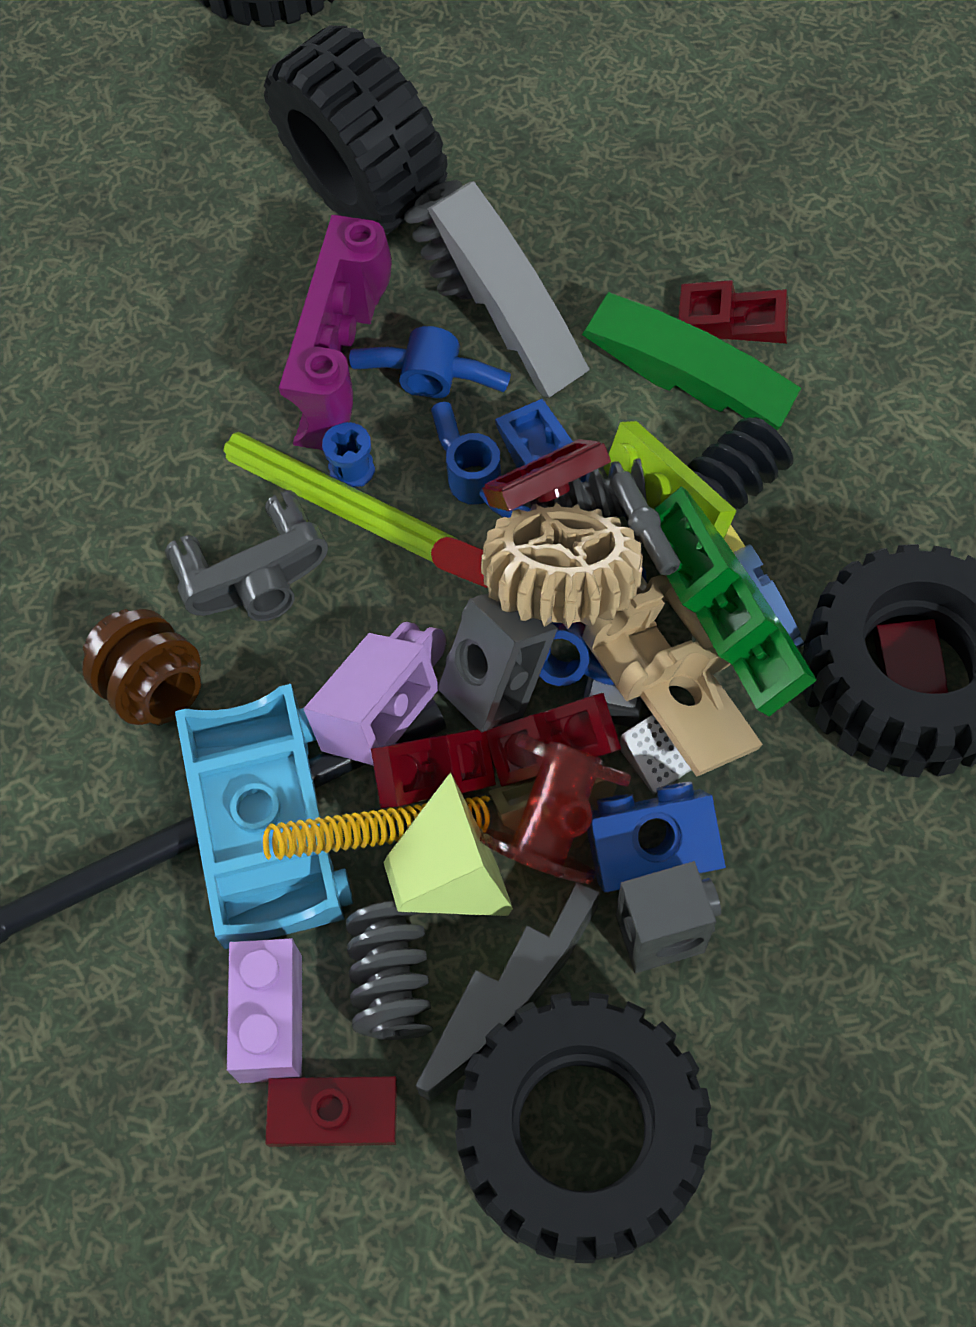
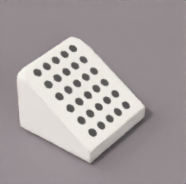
M651 715L622 734L620 751L653 795L657 793V788L669 785L691 771V768L654 715Z

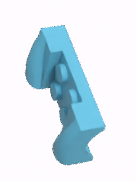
M292 685L279 686L276 690L259 700L234 708L221 710L182 709L175 711L215 937L222 947L228 949L229 942L266 940L345 920L343 906L354 904L350 883L345 868L334 871L329 853L326 854L322 850L319 855L312 852L310 856H307L303 852L301 857H297L294 854L289 859L284 855L283 859L279 860L273 852L272 837L274 830H270L269 850L272 857L268 860L264 855L263 835L269 824L273 823L277 826L280 822L287 824L289 821L296 823L298 820L305 822L309 818L312 820L318 817L321 818L308 759L309 749L307 744L308 742L316 741L304 709H299Z

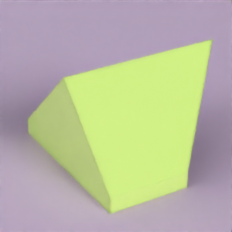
M450 772L383 862L397 911L508 916L513 907L497 862Z

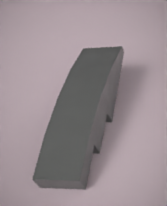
M577 882L550 936L526 926L499 981L475 970L416 1084L421 1097L432 1101L464 1076L465 1069L473 1053L480 1054L486 1046L485 1036L499 1022L507 1026L515 1020V1010L530 1002H533L535 1005L568 961L598 909L599 892Z

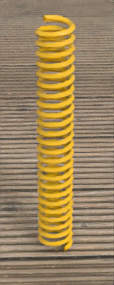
M485 795L480 798H466L465 801L471 813L472 807L475 810L476 823L479 829L486 831L490 824V813L485 801L488 802L490 798ZM427 803L421 806L416 804L413 807L408 805L404 808L399 806L396 809H380L378 812L374 810L369 813L363 811L360 815L355 812L351 816L344 814L342 817L335 815L333 818L329 816L324 817V819L318 817L315 820L309 818L305 822L302 820H298L296 823L289 821L287 824L280 822L277 826L271 823L267 826L263 835L264 855L268 860L272 857L269 850L270 830H274L272 846L273 852L279 860H282L284 855L289 859L294 854L297 857H301L303 852L310 856L312 852L319 855L322 850L326 854L331 849L338 852L340 847L346 851L349 846L355 850L358 845L362 848H365L367 844L374 847L376 843L382 846L385 841L390 845L394 840L398 842L405 833L404 819H406L408 828L413 822V816L415 819ZM481 806L483 808L485 815L484 825H482V817L480 812ZM396 820L399 828V837L396 832ZM387 821L390 828V838L387 832ZM378 822L381 829V839L378 833ZM369 824L372 830V840L369 832ZM360 826L363 831V841L361 838ZM351 829H353L354 842H353V839H352ZM342 830L344 831L345 844H344V840H343ZM333 831H334V833H335L336 845H335V842H334V834H333Z

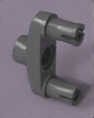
M291 490L280 492L287 505L286 510L282 508L276 495L269 498L266 502L265 510L271 517L279 536L235 554L209 567L196 537L191 535L180 537L187 551L186 555H182L175 540L167 545L165 554L178 577V593L189 613L205 616L243 605L252 620L269 621L278 618L291 608L295 599L290 584L315 569L323 561L328 551V544L321 530L316 524L309 521L295 492Z

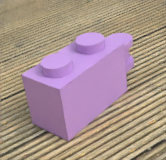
M403 622L390 637L368 633L303 708L321 751L373 765L372 748L395 744L438 691L439 684L433 667L445 650L446 638L444 632L433 627L420 631L416 624Z

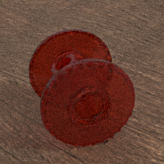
M520 733L514 743L543 756L542 764L515 835L483 828L480 833V841L495 852L530 868L570 881L591 883L596 872L587 865L568 857L569 849L574 837L585 833L592 822V810L588 799L596 778L598 777L628 787L631 776L625 771L603 762L602 759L556 741L551 740L550 742L532 735Z

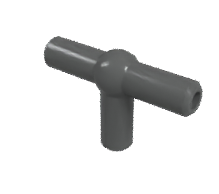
M620 471L612 476L609 484L629 518L628 528L634 530V539L641 543V550L643 547L646 548L661 575L674 573L680 566V560L661 529V519L658 512L648 506L630 472Z

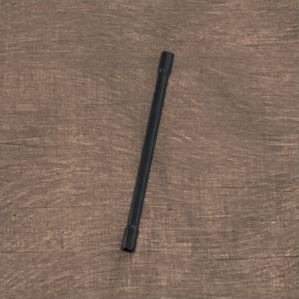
M433 698L426 704L395 744L428 738L446 729L443 716ZM323 752L309 759L314 787L316 789L366 763ZM194 816L187 817L0 907V944L23 929L199 845Z

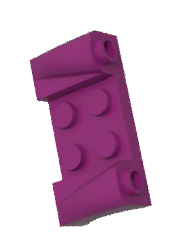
M331 215L279 385L280 395L295 404L302 412L299 427L293 441L294 446L323 450L322 440L325 433L332 426L350 422L353 388L347 359L342 350L344 346L351 347L353 345L356 335V322L371 324L375 307L386 291L391 277L392 256L385 231L380 223L373 220Z

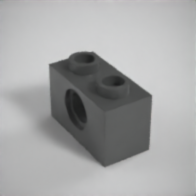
M489 593L470 598L463 609L462 620L452 649L446 657V666L438 690L480 732H484L524 716L558 628L552 622L544 627L542 621L535 618L521 621L518 611H502L500 601L489 598Z
M695 861L621 882L616 919L634 973L705 953L711 935L715 932V917L721 915V905L712 880L710 878L701 880Z

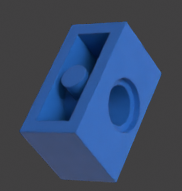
M682 782L657 788L658 798L634 802L633 794H621L597 800L598 810L584 812L597 882L603 891L619 890L621 882L695 861L699 873L726 868L712 795L701 789L694 790L692 782ZM650 819H663L666 825V836L663 842L654 848H642L638 841V833L641 826Z

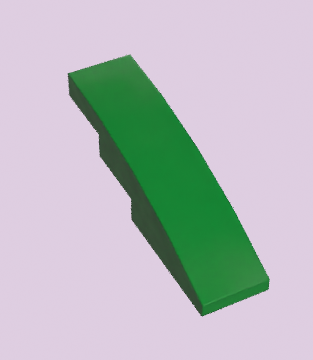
M610 292L604 296L581 334L658 387L670 391L676 385L707 407L722 412L728 406L744 418L757 417L763 419L776 430L781 428L801 390V387L759 360L710 333L657 309Z
M680 487L655 508L661 519V529L680 560L678 570L666 576L681 604L696 614L718 656L732 664L755 708L770 717L817 681L788 632L723 537L689 492Z

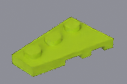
M637 421L620 422L608 454L611 462L604 465L603 468L607 476L612 462L619 461L623 470L631 473L633 460L640 458L646 499L649 507L655 509L677 489L683 487L689 492L723 539H725L737 510Z

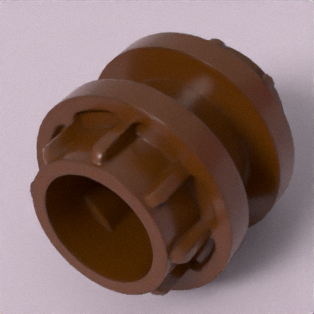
M123 609L112 613L94 626L83 646L85 657L82 670L87 685L98 696L108 700L112 710L127 723L134 725L152 723L160 726L176 719L175 711L190 708L201 689V678L199 675L201 660L198 650L185 637L175 633L172 626L155 611L148 609L129 611L128 609Z

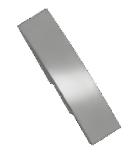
M474 181L468 182L427 208L475 303L485 304L507 349L518 352L540 394L543 397L550 398L590 369L572 334L536 271Z

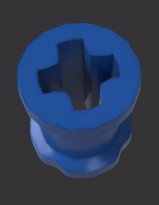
M352 422L332 426L325 433L322 440L323 453L329 461L328 469L330 476L352 487L366 485L375 473L373 458L370 454L371 439L367 430L361 425Z

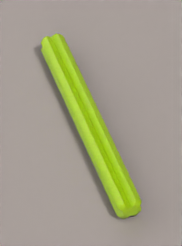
M241 432L233 433L224 446L223 451L229 462L285 490H291L298 496L433 562L431 557L432 547L439 539L444 537L456 538Z

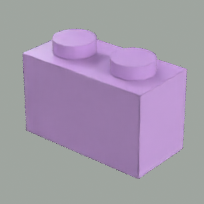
M292 938L229 942L227 1071L239 1083L268 1082L269 1078H302V955Z

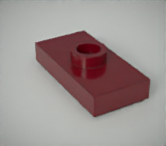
M578 439L484 484L485 487L482 489L490 507L511 511L536 498L538 502H547L570 491L569 482L610 463L611 460L604 443Z
M396 1076L269 1078L265 1141L268 1147L396 1145Z

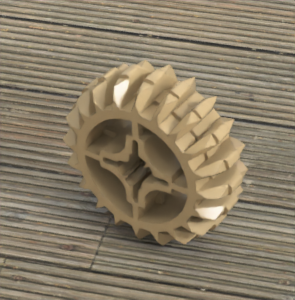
M555 502L553 507L547 508L533 504L528 512L516 509L512 510L510 518L503 517L497 519L495 528L487 532V540L483 546L481 573L484 575V585L488 587L489 598L500 601L502 611H518L521 621L535 618L541 620L544 627L551 622L563 623L569 629L571 624L575 622H582L587 626H593L597 617L604 620H613L616 611L627 610L631 599L636 597L637 588L641 585L643 556L641 554V543L634 539V530L628 527H621L619 518H604L600 509L586 511L580 509L579 504L572 508L561 507L557 502Z

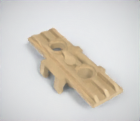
M666 575L652 577L648 584L642 577L641 585L637 588L636 597L631 599L627 610L616 611L613 620H604L597 617L593 626H585L582 635L583 640L624 699L629 701L639 696L642 698L696 777L757 751L763 745L713 675L731 664L718 656L696 614L681 604ZM665 601L669 602L696 639V642L690 640L674 647L669 645L658 630L655 622L656 617L665 605ZM680 686L689 691L695 700V705L687 706L677 702L672 697L669 687Z

